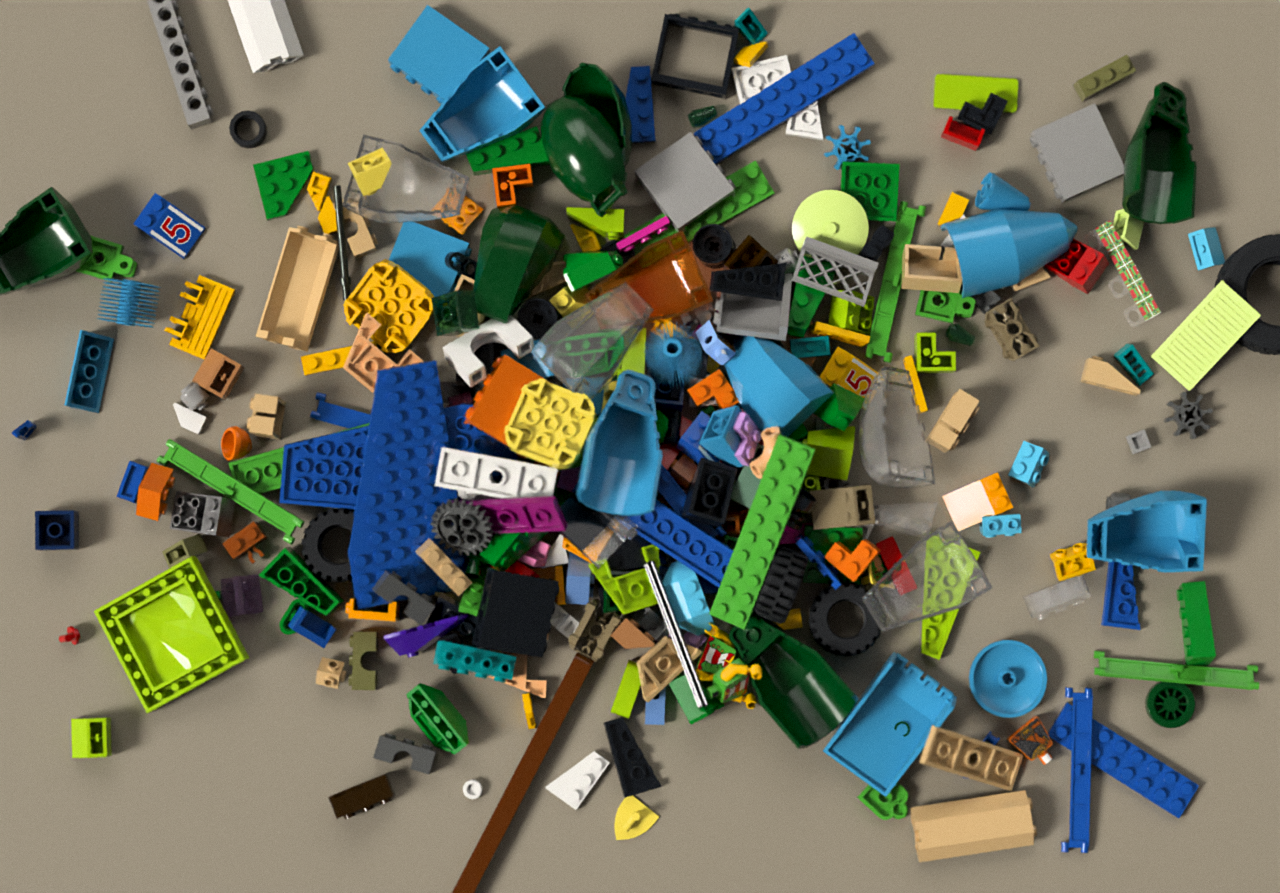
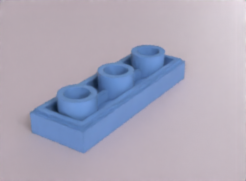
M666 687L659 692L658 699L646 702L645 724L664 725Z

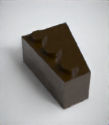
M386 773L331 795L328 798L336 819L343 816L345 819L356 815L355 811L362 809L365 812L374 808L373 804L380 802L382 805L392 801L391 797L395 793Z

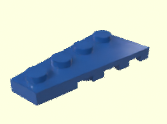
M650 66L631 67L625 100L632 123V144L655 142Z
M1108 562L1101 625L1141 630L1135 598L1136 589L1133 582V565L1127 566L1119 562Z

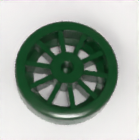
M1159 681L1149 689L1145 699V708L1149 718L1157 725L1165 728H1178L1186 724L1193 716L1195 698L1192 691L1185 684ZM1172 688L1171 695H1169L1168 689ZM1163 690L1165 693V697L1160 695V692H1162ZM1176 691H1180L1181 694L1175 697ZM1157 697H1159L1162 701L1156 702ZM1185 697L1186 703H1179L1178 700ZM1156 705H1161L1162 708L1157 710ZM1179 705H1186L1185 712L1178 708ZM1165 710L1164 717H1162L1160 713ZM1175 711L1179 712L1182 716L1177 718ZM1169 712H1171L1172 719H1168Z

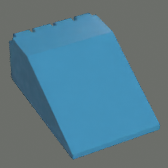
M896 652L889 656L858 699L854 709L841 723L823 749V752L885 797L925 747L932 725L940 727L954 709L957 700L954 693L946 687L942 686L940 690H937L940 683L928 674L922 679L921 676L924 671L913 663L907 668L905 665L909 660ZM898 722H906L909 725L910 732L907 736H903L908 731V727L905 724H899L896 730L894 729Z

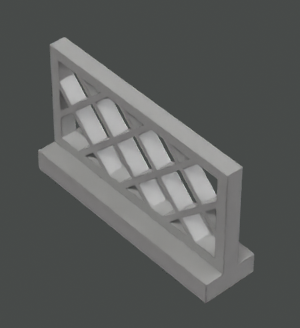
M806 237L800 250L792 281L864 307L878 262ZM804 254L811 255L815 261L807 264ZM821 262H830L832 268L825 270ZM817 264L821 272L813 275L809 267ZM842 267L847 268L850 274L843 277L839 269ZM806 269L810 277L804 279L799 277L798 273ZM835 271L839 279L831 281L828 273ZM857 275L869 276L868 281L861 284ZM824 276L828 284L821 285L817 282L816 278ZM853 277L857 286L849 288L845 280ZM841 282L845 291H837L834 285ZM860 289L863 294L862 299L855 297L852 291Z

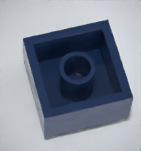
M74 510L35 511V550H79V512Z

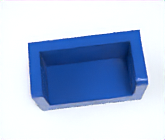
M301 606L288 625L293 631L325 648L336 630L332 624Z

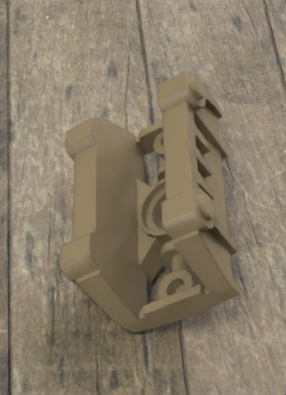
M1010 298L986 312L984 325L992 331L1002 348V356L1005 359L1015 361L1040 347V345L1037 343L1036 335L1030 332L1020 315L1019 306L1013 303V299ZM1007 308L1011 314L1010 316H1008L1006 313ZM994 310L1004 316V323L997 321L993 314ZM1010 324L1018 326L1019 331L1017 334L1009 332L1008 327ZM1024 337H1025V339H1026V341H1027L1028 344H1024V342H1023V340H1022V339H1024ZM1013 340L1021 345V355L1019 356L1013 348Z
M597 598L586 604L584 616L576 631L570 634L568 638L570 649L594 662L598 658L603 657L605 651L603 649L615 626L620 625L622 614L621 611L615 612L607 625H605L607 622L605 618L612 612L603 613L602 617L599 616L596 620L595 612L601 603ZM594 625H599L602 628V633L599 636H594L591 632ZM588 636L586 639L588 641L587 645L583 646L580 650L576 649L581 638ZM596 641H597V644H598V645H597V647L595 648V650H594V652H593V655H592V657H591V656H590V653H591L590 646H591L592 644H595Z

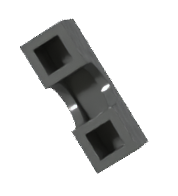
M385 571L372 590L390 604L399 595L407 596L408 603L403 612L422 625L435 608L431 603L433 599L425 593L422 596L416 592L417 588L411 583L404 584L400 581L402 577L396 572L392 571V573Z
M385 733V736H379L373 758L392 764L398 752L406 751L412 757L410 769L430 774L437 751L433 750V746L422 744V747L414 745L415 741L404 738L403 741L396 739V735Z

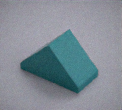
M749 7L734 22V26L739 29V33L752 45L759 43L768 34Z

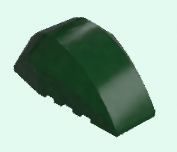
M50 187L21 207L16 212L15 217L9 220L5 228L0 232V296L70 275L80 268L93 253L90 234L73 206L54 187Z
M515 204L492 209L482 228L470 310L505 324L510 320L523 301L529 297L536 285L542 281L545 274L551 270L565 239V234L549 217Z

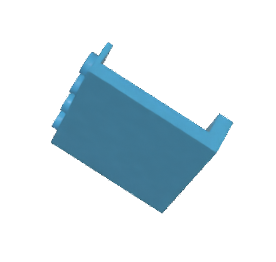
M427 5L391 54L388 62L394 72L398 74L402 72L406 75L405 79L412 84H419L422 86L420 89L427 95L432 93L437 97L436 100L442 104L458 82L463 79L466 72L490 54V48Z
M405 219L389 261L401 266L432 292L437 300L435 305L437 313L443 316L442 314L444 313L440 304L446 303L448 305L447 301L456 288V281L458 277H461V274L446 266L445 257L449 252H459L470 257L472 249H470L468 242ZM455 257L452 258L454 264L461 265L463 263L457 261Z

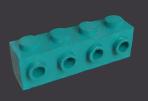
M438 641L433 664L439 665L438 669L450 671V668H454L460 674L468 675L469 672L476 673L475 677L487 679V676L494 677V681L505 683L506 680H512L516 657L451 642Z

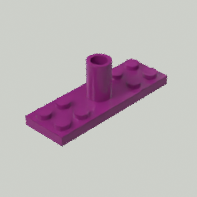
M555 496L466 501V504L473 501L474 507L480 505V511L486 510L484 516L491 517L489 522L493 523V534L565 531L568 526Z

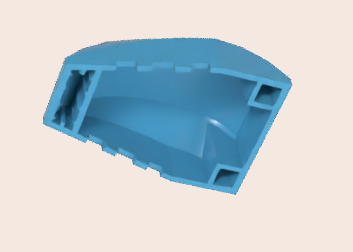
M499 46L466 72L463 79L458 82L454 90L445 98L442 105L432 114L419 131L440 160L444 162L520 133L538 118L546 107L501 46Z
M737 335L733 339L736 354L724 366L743 411L749 415L761 432L766 428L776 426L780 429L782 435L789 437L834 393L808 364L771 340Z
M1159 491L1106 509L1087 520L1086 556L1087 558L1106 562H1119L1127 566H1140V568L1148 570L1149 568L1156 569L1164 573L1203 571L1207 499L1194 493Z

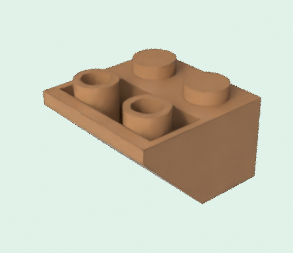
M211 348L192 382L198 383L199 386L226 400L245 367Z
M632 618L630 620L625 619L610 635L625 649L653 647L655 645L652 642L655 638L647 631L643 634L638 629L640 625Z

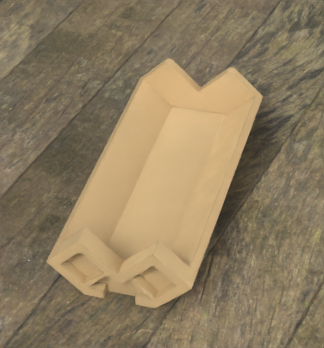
M297 226V228L289 227L256 337L308 352L339 247L338 241L334 240V236L323 233V236L314 235L308 232V228Z
M1023 790L912 807L911 822L915 834V848L919 862L1034 845V837L1037 836V830L1032 822L1030 809H1033L1031 798H1028L1026 791Z

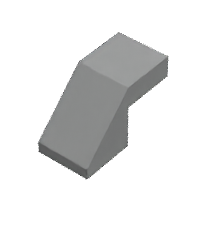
M649 607L629 614L634 621L658 642L664 636L670 634L666 622Z

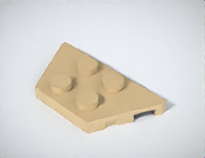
M664 636L637 661L643 699L646 702H650L684 670L670 637ZM686 644L692 661H694L702 651Z

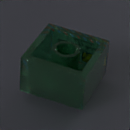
M453 291L432 298L437 336H456L479 329L474 291Z

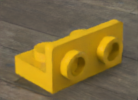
M1076 543L1072 547L1057 549L1055 552L1050 553V558L1054 563L1056 576L1059 581L1096 570L1094 560L1086 556V543Z

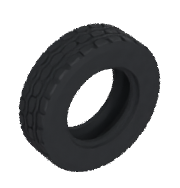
M1280 234L1256 238L1232 253L1223 264V267H1221L1217 275L1218 279L1215 282V287L1221 280H1224L1228 286L1248 303L1247 285L1253 272L1260 266L1269 264L1280 265ZM1258 318L1236 342L1260 354L1280 355V326L1268 324Z

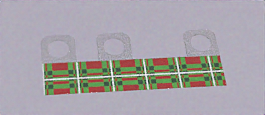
M1109 220L1083 236L1085 245L1091 247L1088 244L1089 236H1095L1098 240V245L1093 249L1099 250L1105 246L1120 274L1108 282L1114 297L1119 299L1130 293L1136 303L1124 311V316L1129 325L1136 327L1161 313L1111 221ZM1115 282H1120L1123 285L1122 293L1114 291L1113 284ZM1134 310L1139 314L1137 322H1132L1129 319L1130 311Z

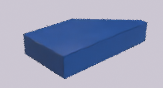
M27 420L11 434L16 438L26 440L37 428V425Z

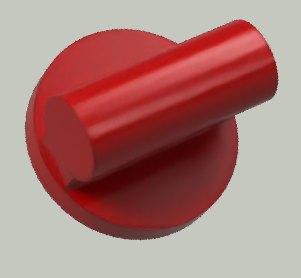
M72 626L67 628L68 634L59 636L61 643L71 641L73 645L78 644L81 638L78 629H74Z

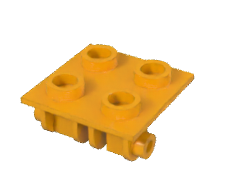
M453 187L431 212L435 214V217L443 220L444 224L447 223L448 227L455 229L458 234L464 235L468 226L483 211V208Z

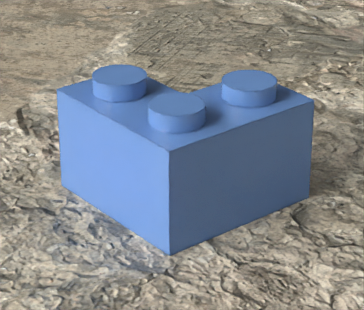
M569 552L565 603L586 605L589 603V597L593 598L594 586H590V583L594 584L595 575L588 566L591 563Z

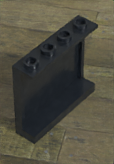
M488 568L472 644L481 648L543 658V654L547 650V635L551 631V616L555 612V597L559 593V581Z

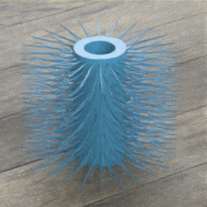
M103 278L119 283H102L121 288L102 286L118 291H101L119 294L120 296L100 294L117 298L116 300L110 298L100 299L119 302V304L99 302L118 308L99 307L118 310V312L98 310L116 314L117 316L98 314L100 316L116 318V320L97 319L127 326L136 325L152 328L153 326L136 322L155 323L138 320L136 317L155 320L154 318L137 314L157 316L139 312L138 310L157 312L141 307H158L140 304L139 302L158 304L142 299H159L141 296L140 294L160 296L144 292V290L160 291L142 288L141 286L161 287L132 280Z
M674 322L673 339L672 334L670 339L667 328V333L666 330L659 333L660 336L658 337L660 338L658 341L653 336L655 340L653 342L656 343L653 348L644 349L648 354L654 355V357L651 355L645 356V360L649 361L650 359L649 364H646L648 365L647 367L652 364L650 367L653 369L652 372H657L659 369L660 373L669 380V383L673 380V388L674 371L675 377L677 371L680 382L682 375L687 374L690 376V372H686V369L689 370L691 368V371L694 372L693 370L695 369L690 367L694 361L698 363L703 361L700 360L703 359L702 357H698L702 356L699 355L702 354L701 351L696 352L702 345H696L698 342L694 344L689 339L691 336L688 338L684 335L681 336L682 332H677L678 328L674 330Z

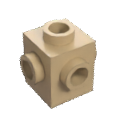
M322 657L317 669L315 684L338 689L340 682L345 681L347 671H344L345 662Z

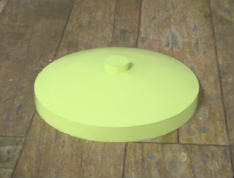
M823 190L807 197L797 208L792 223L793 238L799 251L805 238L810 237L858 255L867 241L869 231L868 218L861 204L851 195L839 190ZM806 253L804 254V256H806V257L813 258V257H812L811 255H809V254H806Z

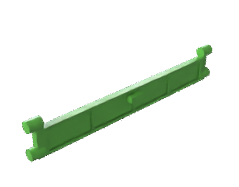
M905 201L900 202L893 231L894 237L890 244L870 331V340L865 354V358L872 359L873 355L884 357L883 362L891 363L893 353L886 352L902 283V254L905 244H911L917 215L924 217L926 212L925 206L919 205L917 210L907 207L908 202Z
M171 439L166 442V446L169 449L165 456L162 457L160 455L156 462L167 466L170 461L285 532L283 540L290 545L293 544L295 538L292 537V534L297 526L302 528L305 523L303 520Z
M1094 651L1093 658L1099 659V667L1094 668V675L1247 690L1259 689V682H1254L1253 673L1258 672L1257 665H1247V670L1106 658L1104 657V651Z

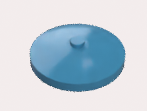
M1001 640L987 645L975 656L969 670V686L974 699L985 711L995 716L1013 718L1030 712L1039 704L1046 690L1047 673L1042 659L1030 646L1014 640Z

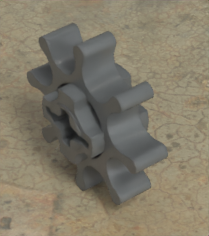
M1182 392L1180 393L1182 398L1180 405H1175L1172 401L1167 402L1166 405L1174 410V415L1172 418H1165L1164 422L1174 421L1177 424V430L1173 433L1174 436H1179L1181 430L1186 429L1189 431L1190 439L1192 440L1196 438L1194 432L1196 426H1201L1204 430L1210 428L1209 425L1203 422L1202 417L1204 414L1212 413L1213 410L1211 408L1202 410L1199 407V402L1203 398L1202 395H1198L1195 402H1189L1187 400V393ZM1191 411L1189 415L1191 418L1186 420L1187 415L1185 413Z

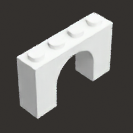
M513 316L506 324L490 319L443 347L445 360L470 387L487 378L484 364L474 355L480 346L491 342L504 344L518 359L535 350L533 337Z

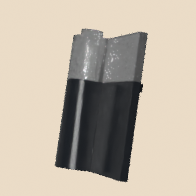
M576 489L560 506L568 526L565 531L559 532L599 568L627 538L631 541L638 533L636 530L638 526L628 516L600 512L584 505L578 500Z

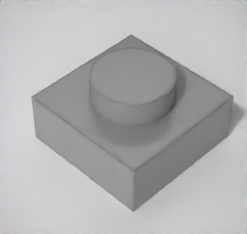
M1145 429L1126 436L1132 455L1151 448Z

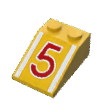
M840 347L836 348L819 376L829 388L835 383L865 398L866 401L862 406L864 410H867L885 379L880 373Z

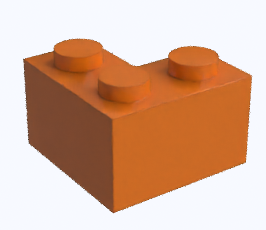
M530 164L492 168L497 208L513 204L517 205L515 189L533 187Z
M720 369L687 390L688 395L697 408L712 398L715 399L720 409L739 404L733 388Z
M151 463L138 488L137 516L158 521L162 514L165 515L168 506L165 501L168 498L169 488L172 489L175 483V477H173L174 469Z
M863 539L853 552L839 541L832 546L824 558L849 579L856 582L881 550L868 539Z

